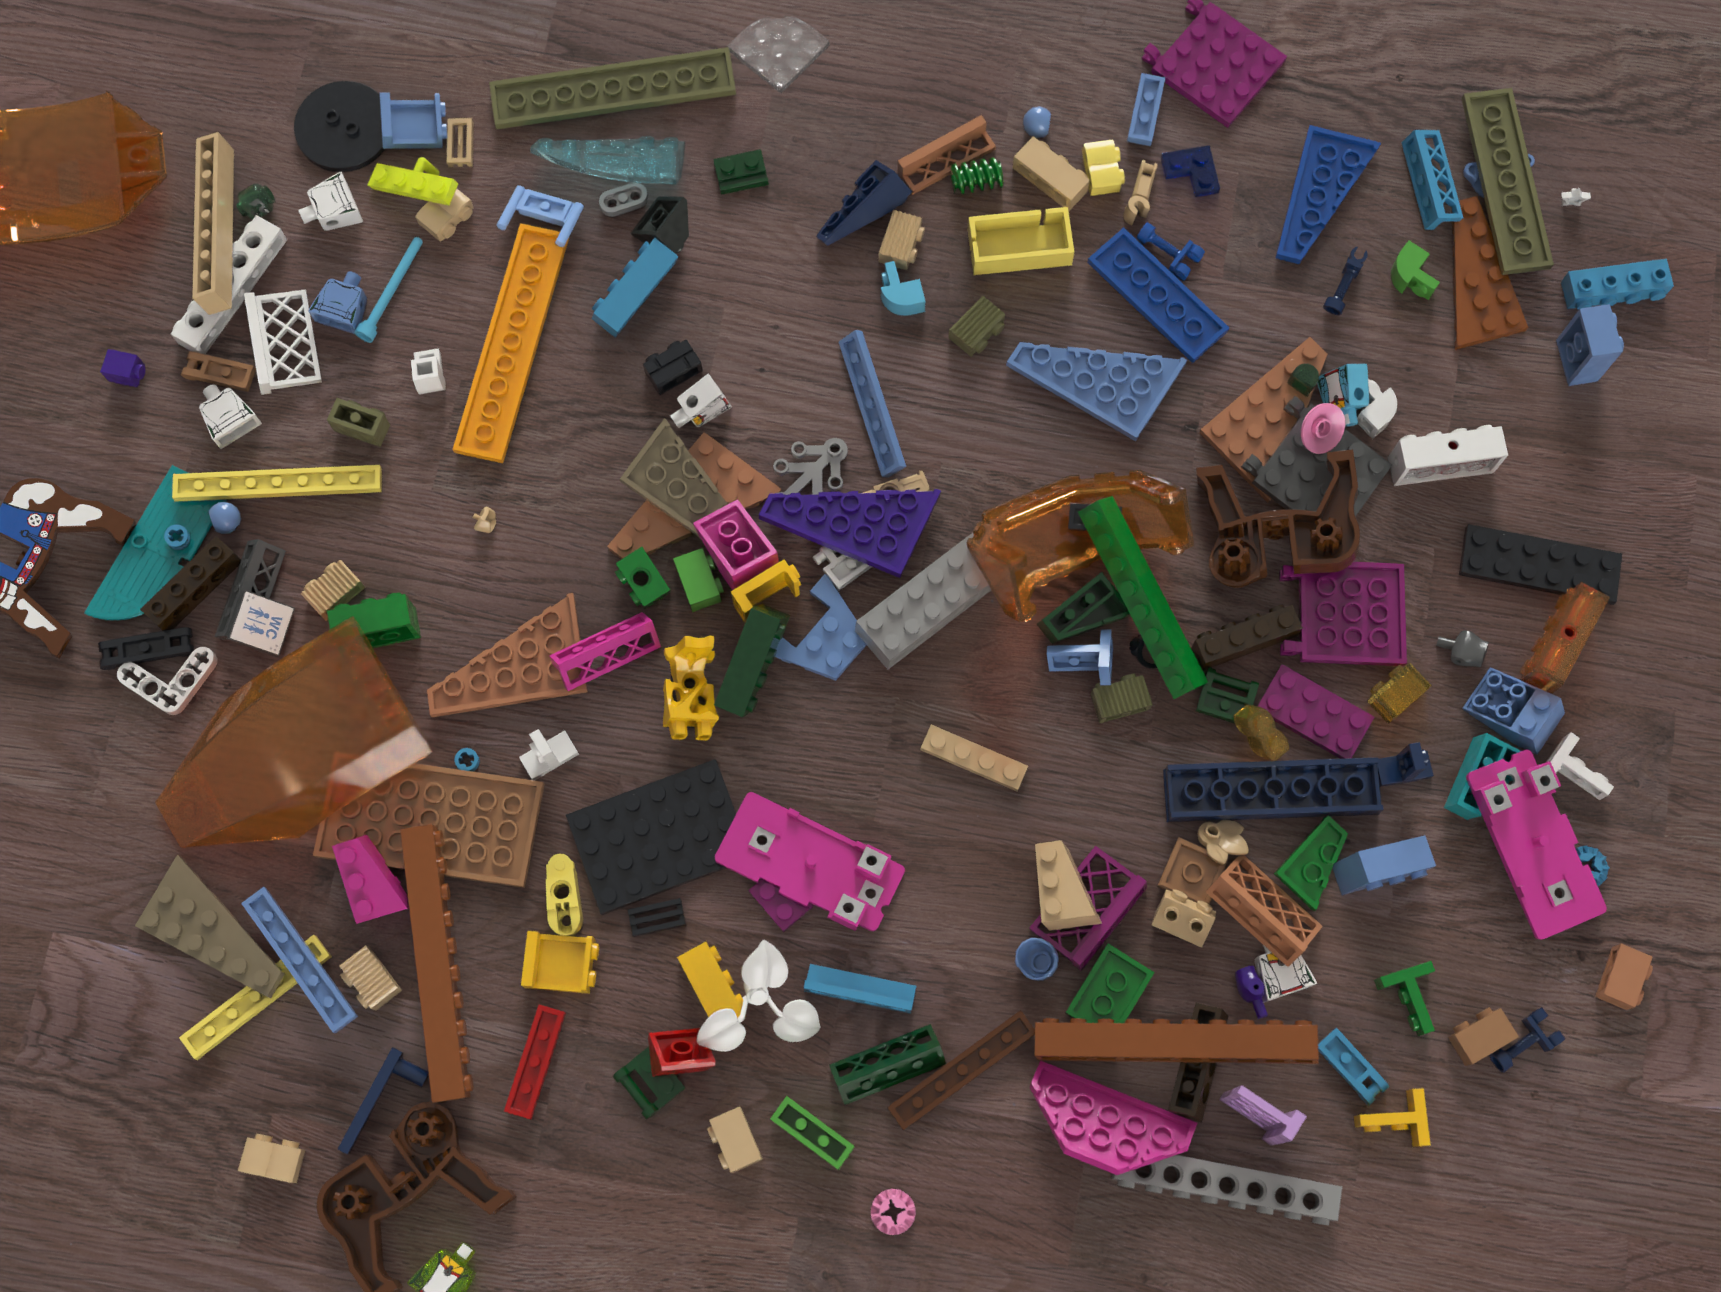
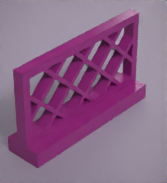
M1097 846L1091 850L1077 869L1081 878H1089L1090 891L1087 892L1091 896L1097 914L1103 913L1099 917L1102 924H1095L1091 929L1079 930V927H1076L1075 931L1060 932V929H1058L1057 933L1045 934L1038 928L1042 924L1040 914L1029 928L1039 938L1051 943L1056 951L1071 961L1080 971L1084 969L1147 889V881L1130 872ZM1096 855L1106 862L1107 871L1091 872L1090 863ZM1109 865L1114 867L1115 870H1110ZM1087 868L1088 873H1083L1084 870ZM1123 874L1130 879L1124 887L1112 888L1111 875ZM1108 875L1109 889L1093 891L1092 877ZM1113 893H1119L1114 899ZM1110 894L1111 904L1107 908L1096 909L1094 896ZM1086 934V935L1083 937V939L1080 940V935ZM1077 935L1078 945L1070 953L1062 947L1061 937ZM1058 937V943L1054 941L1052 938Z

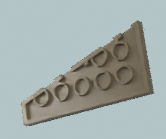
M177 855L135 926L255 991L272 998L285 973L261 949L249 932L239 924L234 915L187 865V862Z

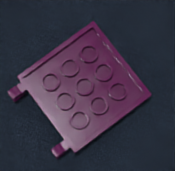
M1188 0L1189 4L1185 10L1196 16L1194 21L1163 56L1160 55L1159 50L1153 44L1149 43L1144 49L1145 54L1142 56V60L1153 66L1151 70L1153 75L1165 77L1167 85L1228 128L1283 65L1287 56L1212 2L1205 6L1202 0Z
M1353 562L1349 567L1338 572L1294 574L1293 566H1282V570L1279 571V581L1299 580V620L1303 629L1300 632V642L1283 641V644L1280 645V656L1300 654V662L1403 667L1407 664L1404 564Z

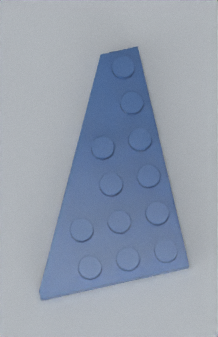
M1020 342L1008 359L1006 366L1136 441L1182 371L1187 360L1182 357L1180 359L1162 358L1161 355L1147 356L1145 354L1129 352L1118 354L1108 353L1106 350L1091 351L1087 348L1067 347V349L1055 348L1045 344L1034 345L1032 343Z

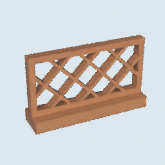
M1239 855L1206 891L1210 897L1287 967L1306 950L1308 944L1323 927L1245 855ZM1239 864L1248 871V874L1241 873ZM1244 881L1251 882L1253 889L1246 888ZM1260 884L1265 886L1268 889V892H1263L1261 890ZM1265 900L1272 901L1273 908L1267 907ZM1280 903L1286 905L1289 911L1282 910ZM1285 918L1292 919L1294 927L1288 926ZM1301 921L1307 924L1312 930L1303 929Z

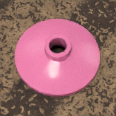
M1322 403L1309 411L1301 427V439L1306 449L1316 454H1323L1332 450L1340 442L1345 430V417L1342 410L1334 404Z

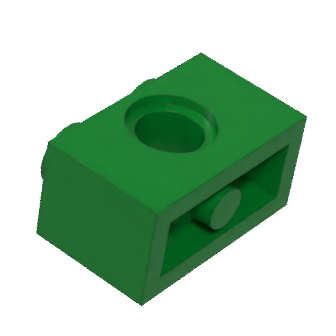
M643 547L616 562L618 570L615 571V574L623 585L628 583L632 589L629 595L636 606L641 604L646 609L671 593L670 588ZM638 573L646 574L649 578L647 584L643 586L636 585L634 583L635 575Z

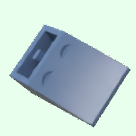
M1491 667L1463 706L1464 711L1511 743L1530 750L1537 755L1565 714L1560 697Z

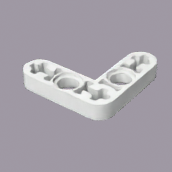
M207 647L195 649L168 685L132 662L124 663L119 667L117 678L123 685L167 714L177 715L185 709L217 665V656ZM201 656H207L209 661L207 664L203 662L201 663L199 658ZM192 666H194L196 669L200 670L201 673L198 674V673L195 672L193 669H191ZM128 671L133 672L142 680L137 683L133 679L128 678L126 673ZM190 674L194 675L195 681L193 685L183 687V677ZM151 682H156L158 685L157 692L153 695H146V686ZM165 694L169 698L175 699L177 705L175 707L169 706V703L162 699L163 695Z

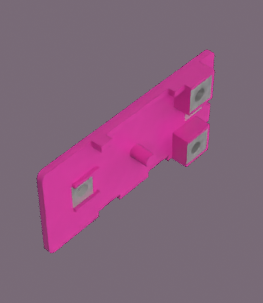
M1523 750L1511 755L1510 762L1501 759L1469 772L1466 775L1467 782L1535 938L1539 940L1548 938L1604 914L1607 906L1589 865L1583 866L1574 846L1578 843L1566 813L1560 815L1553 799L1552 793H1555V788L1560 787L1561 784L1551 762L1548 761L1537 765L1530 750ZM1507 775H1510L1513 779L1511 785L1505 782ZM1557 888H1559L1562 891L1561 898H1557L1555 896V890Z
M747 793L715 854V862L756 883L761 878L779 887V894L807 907L808 903L818 906L829 912L827 918L856 931L858 925L869 931H876L884 916L881 908L889 906L904 875L905 868L890 860L891 855L869 844L865 845L859 841L855 842L800 815V812L792 808L788 810L756 793ZM764 836L767 839V843L759 845L757 838ZM871 860L875 865L870 866L866 861ZM866 890H873L875 897L872 899L867 898L865 895ZM849 907L852 912L846 913L843 908Z

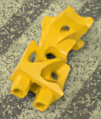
M684 636L677 645L664 649V656L670 664L671 680L665 679L663 727H669L671 739H685L688 735L687 728L695 729V739L707 741L712 736L713 726L719 720L714 706L713 684H707L704 675L705 665L711 663L715 657V651H712L714 636L704 638ZM692 678L695 681L692 689L686 688V679ZM701 696L705 699V705L699 704L698 697Z

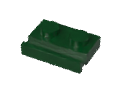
M761 149L713 159L721 195L769 185Z

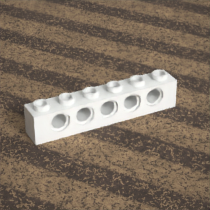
M257 215L252 222L245 226L244 233L238 241L233 243L232 309L209 315L193 300L182 319L175 323L171 333L179 345L197 353L206 354L245 300L244 293H250L287 241L279 227ZM255 244H259L258 247L252 248ZM246 263L243 267L238 268L240 264ZM203 322L200 327L195 328L198 323Z

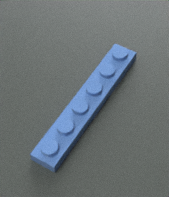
M854 330L840 340L839 345L881 476L889 478L905 468L906 464L863 332Z
M262 887L241 903L333 1033L336 1034L358 1017L267 888Z

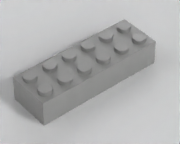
M975 530L858 619L855 632L888 670L1007 579L1010 567L984 537Z

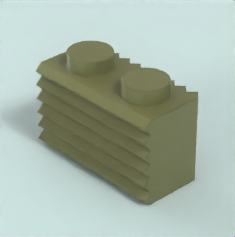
M982 296L949 330V339L970 357L976 352L981 353L988 344L987 340L992 335L997 336L1004 329L1005 313L990 302L989 299H986L985 296Z
M1129 674L1121 677V681L1111 685H1100V683L1095 685L1096 688L1092 689L1091 698L1099 723L1151 709L1152 702L1143 675L1136 677L1135 674Z

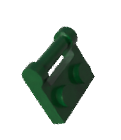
M1208 667L1205 675L1208 683L1202 686L1195 712L1246 727L1259 683L1252 680L1251 682H1246L1216 672V669ZM1213 682L1247 692V696L1245 698L1211 686Z
M649 1046L612 1076L617 1083L621 1082L643 1110L641 1114L646 1120L685 1089V1086L675 1074L652 1076ZM634 1070L638 1072L658 1098L654 1103L651 1104L629 1076Z

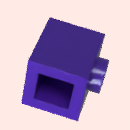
M108 349L100 372L109 382L138 387L140 380L145 375V364L135 354Z

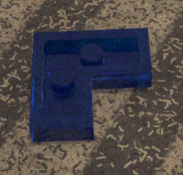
M1210 145L1162 153L1161 162L1166 179L1190 176L1195 197L1219 193L1220 185Z

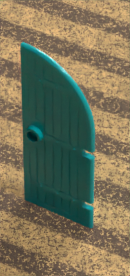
M172 465L84 614L103 620H126L143 615L144 613L140 609L184 567L180 565L182 559L190 562L195 556L213 525L208 511L215 504L226 502L227 499L175 502L172 498L173 474H185L188 472ZM171 525H181L190 534V543L186 548L174 550L165 541V531ZM174 533L172 535L174 540H171V542H174L175 540L179 542L182 541L183 538L181 537V535L184 533H181L179 535Z

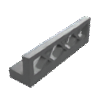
M259 539L247 541L215 634L216 638L227 640L244 590L249 592L252 590L253 593L258 595L263 593V597L270 599L286 552L285 550ZM265 550L276 554L274 563L266 567L262 558ZM263 573L267 583L264 589L258 591L254 581L257 575Z

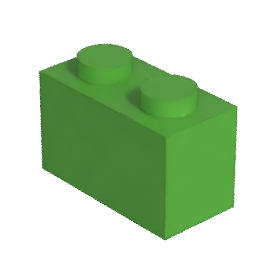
M703 548L673 558L692 612L721 602L720 593L724 591L720 579L713 578L711 570H714L715 566L711 555L705 556Z

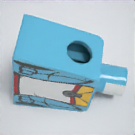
M1346 364L1316 377L1323 403L1334 404L1342 410L1345 417V427L1357 425L1356 410L1364 408L1369 404L1367 364Z

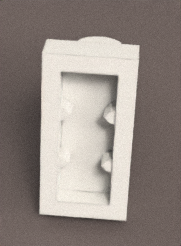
M537 729L529 734L533 740L529 744L532 750L519 758L531 779L535 781L576 757L579 753L565 730L546 741L540 730Z
M1570 732L1562 738L1546 762H1551L1555 773L1557 771L1598 800H1601L1609 795L1614 786L1608 783V779L1604 775L1597 772L1594 773L1585 767L1586 764L1581 759L1569 756L1580 739Z

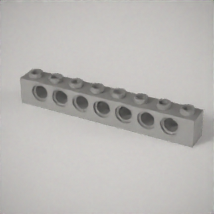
M1179 1155L1149 1164L1150 1171L1146 1178L1139 1177L1136 1169L1120 1175L1112 1173L1111 1179L1118 1180V1186L1134 1188L1135 1184L1146 1185L1145 1191L1162 1194V1189L1172 1190L1173 1196L1190 1199V1194L1201 1196V1202L1218 1204L1219 1199L1229 1201L1228 1207L1245 1210L1246 1205L1256 1206V1212L1273 1215L1274 1210L1285 1212V1218L1301 1220L1303 1215L1313 1217L1312 1223L1329 1226V1221H1338L1342 1186ZM1167 1167H1172L1177 1173V1179L1174 1183H1168L1164 1179L1163 1172ZM1195 1172L1201 1173L1205 1180L1204 1185L1200 1189L1194 1187L1191 1182V1177ZM1223 1177L1228 1178L1232 1183V1190L1228 1194L1223 1193L1219 1188V1182ZM1250 1183L1257 1184L1260 1189V1194L1256 1199L1250 1198L1247 1194V1187ZM1278 1188L1284 1189L1287 1193V1201L1284 1204H1279L1275 1199V1192ZM1307 1193L1311 1194L1315 1199V1205L1311 1210L1307 1209L1303 1204V1197Z

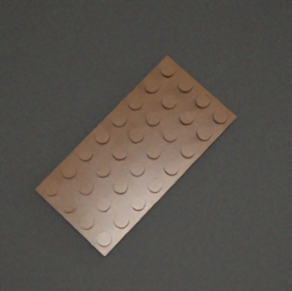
M335 752L313 856L336 860L332 848L333 845L367 835L386 861L385 864L388 868L405 870L400 829L433 824L438 827V830H442L444 837V846L440 847L441 856L445 857L447 863V873H444V876L525 888L545 784L541 781Z

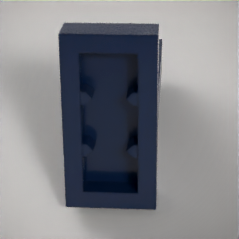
M1420 742L1409 744L1397 756L1378 759L1377 767L1380 787L1429 779L1434 776L1428 751L1421 749Z

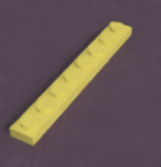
M380 465L173 474L172 498L175 502L382 492V468Z

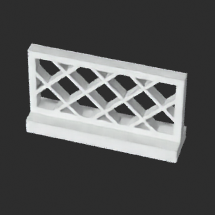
M306 290L255 296L254 292L244 293L261 395L272 393V389L322 383L311 317L308 311ZM302 298L303 305L297 312L287 306L291 299ZM273 302L278 305V308L270 315L262 309V303ZM283 309L293 315L287 324L276 319ZM297 319L307 324V327L301 334L290 328ZM272 322L283 328L276 337L266 332V329ZM286 332L297 338L290 347L279 341ZM301 341L311 347L305 357L295 351V348ZM276 344L286 350L279 360L270 355V351ZM290 354L301 360L294 370L284 364ZM306 363L315 370V376L304 377L298 372ZM280 367L290 373L286 380H274V374Z

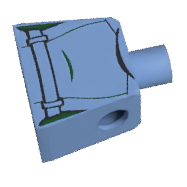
M348 271L343 282L329 279L308 310L313 320L355 334L359 323H362L367 303V297L363 289L358 287L361 277L354 272Z

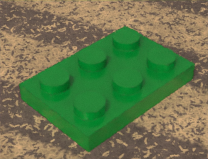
M1108 943L1065 1014L1073 1019H1086L1087 1023H1098V1019H1113L1114 1023H1125V1020L1155 972Z

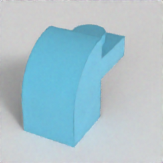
M895 261L885 263V272L881 273L883 287H881V301L884 306L892 313L903 316L925 312L926 301L920 279L900 283Z

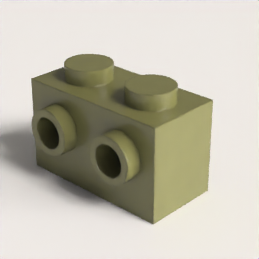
M339 398L336 399L327 418L328 423L335 432L381 447L390 427V423L382 411L375 408L369 409L357 402L345 401Z

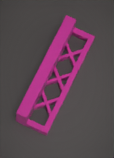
M641 612L550 655L552 665L559 671L565 689L570 691L660 648L661 645L653 621ZM650 634L651 643L643 647L637 645L642 635ZM621 645L629 646L624 656L620 658L614 656L617 647ZM598 656L605 657L601 667L597 669L590 667L594 658ZM575 667L582 668L579 677L570 681L566 671Z

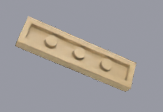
M934 725L930 726L920 749L923 752L1017 792L1028 768L1023 763Z

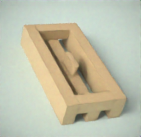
M472 118L448 119V167H453V165L463 167V164L473 167L474 122ZM454 125H458L457 158H454ZM464 125H467L466 158H463Z

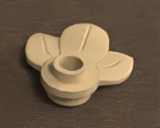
M1221 820L1217 824L1205 822L1198 829L1199 842L1206 847L1208 856L1221 865H1224L1227 861L1228 854L1247 855L1249 852L1245 839L1240 835L1244 827L1235 821Z

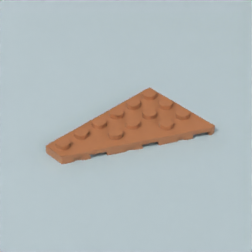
M705 432L688 450L728 504L738 499L746 510L747 508H754L760 505L761 502L767 500L769 494L782 492L780 487ZM646 500L607 547L608 550L620 559H623L640 547H643L647 555H650L661 547L670 543L674 544L692 536L693 533Z
M574 593L567 594L566 598L554 606L546 608L541 615L535 616L524 623L516 632L504 640H499L491 649H486L470 660L469 664L455 673L452 672L444 681L430 687L427 690L430 716L438 717L588 692L587 683L567 691L559 671L552 665L550 655L581 641ZM575 667L566 671L569 680L578 678L582 668Z

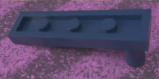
M392 1047L338 1150L350 1154L393 1073L422 1087L429 1072L402 1059L401 1057L404 1052Z

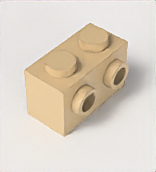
M1166 889L1153 917L1152 926L1202 948L1215 921L1216 911L1212 910L1213 907L1203 901L1196 903L1187 899L1188 896L1181 891H1169Z

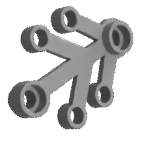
M831 438L824 445L806 446L803 442L798 441L791 447L793 457L797 459H802L805 456L821 457L816 462L788 463L785 459H778L773 464L774 472L778 476L803 473L785 492L778 493L785 495L799 493L811 481L812 495L823 492L822 470L829 463L831 476L828 479V488L832 492H839L843 488V479L840 477V462L846 458L848 448L846 443L839 438ZM836 446L840 450L837 453H833L830 449ZM797 447L804 449L802 453H796L794 450ZM780 464L786 466L782 471L777 469V466ZM837 480L840 482V485L834 487L831 485V482Z

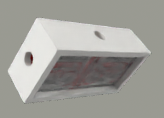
M1484 425L1476 430L1469 431L1466 428H1460L1446 434L1436 431L1422 437H1416V435L1404 436L1398 441L1388 456V461L1392 464L1390 471L1393 485L1398 486L1491 474L1506 459L1508 452L1502 426L1492 427V425Z

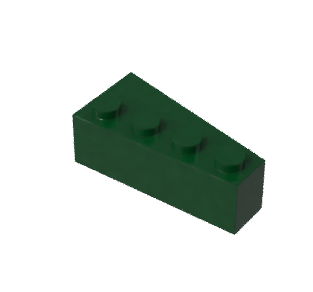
M764 604L751 608L714 706L740 717L746 716L749 712L753 713L758 702V698H756L759 688H763L766 682L767 669L774 661L777 653L776 648L785 633L786 625L791 615Z

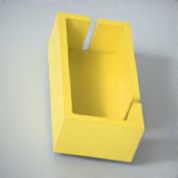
M1068 207L1045 209L1044 225H1040L1041 210L969 217L968 238L973 275L1072 265L1074 245Z

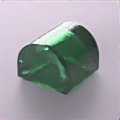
M1301 364L1292 372L1287 383L1308 397L1318 382V370L1311 364Z

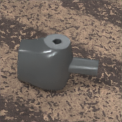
M1463 630L1455 640L1439 636L1436 646L1452 650L1451 661L1458 666L1481 668L1489 642L1482 640L1471 631Z

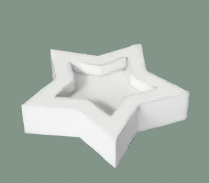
M1580 188L1571 189L1572 192H1563L1562 206H1580L1583 201L1591 199V194L1582 192Z

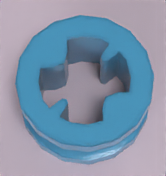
M176 524L171 525L165 531V541L172 549L182 550L189 545L190 534L185 527ZM174 533L178 535L184 533L181 535L183 539L180 542L177 540L171 542V540H174L172 535Z
M470 748L459 750L454 759L457 768L465 771L474 772L480 763L477 753ZM464 755H468L470 758L474 757V761H471V766L466 767L465 764H460V760H464L462 758Z

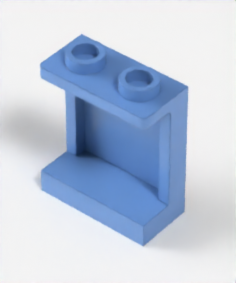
M380 93L383 149L442 148V139H447V125L442 124L441 117H446L445 102H440V93H435L434 100H390V93Z

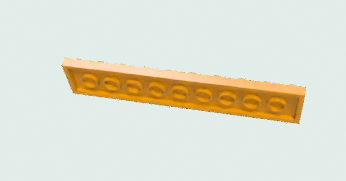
M520 223L455 439L454 453L504 463L569 241L568 238L564 247L557 246L555 241L560 233L559 231Z

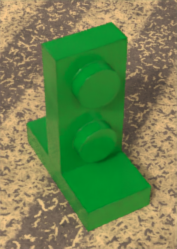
M1432 961L1374 980L1377 990L1399 985V999L1403 1005L1407 1006L1410 1014L1408 1016V1023L1412 1031H1416L1418 1036L1435 1031L1416 982V978L1435 972Z

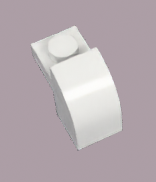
M439 348L415 352L414 360H411L413 382L418 394L445 390L446 385Z
M1368 379L1369 404L1360 412L1357 419L1358 425L1374 439L1388 426L1395 415L1397 398L1391 388L1382 393L1378 384Z

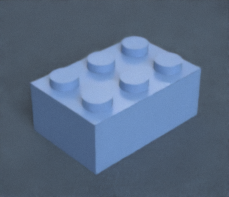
M1610 304L1579 309L1556 339L1568 386L1597 382L1624 349L1623 339L1618 335L1617 317L1615 313H1612Z

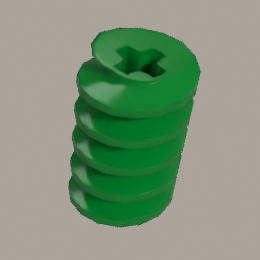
M994 157L990 158L989 165L985 159H981L979 167L975 161L970 162L969 168L965 162L961 163L960 170L956 164L951 165L950 175L954 194L956 188H959L963 195L966 187H969L971 193H974L975 185H978L980 190L984 191L986 183L993 190L994 182H997L999 187L1003 188L1002 167L1000 161L997 163Z

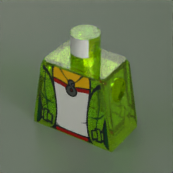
M463 1241L454 1254L447 1249H440L409 1279L407 1284L417 1292H467L476 1272L466 1264L476 1251Z

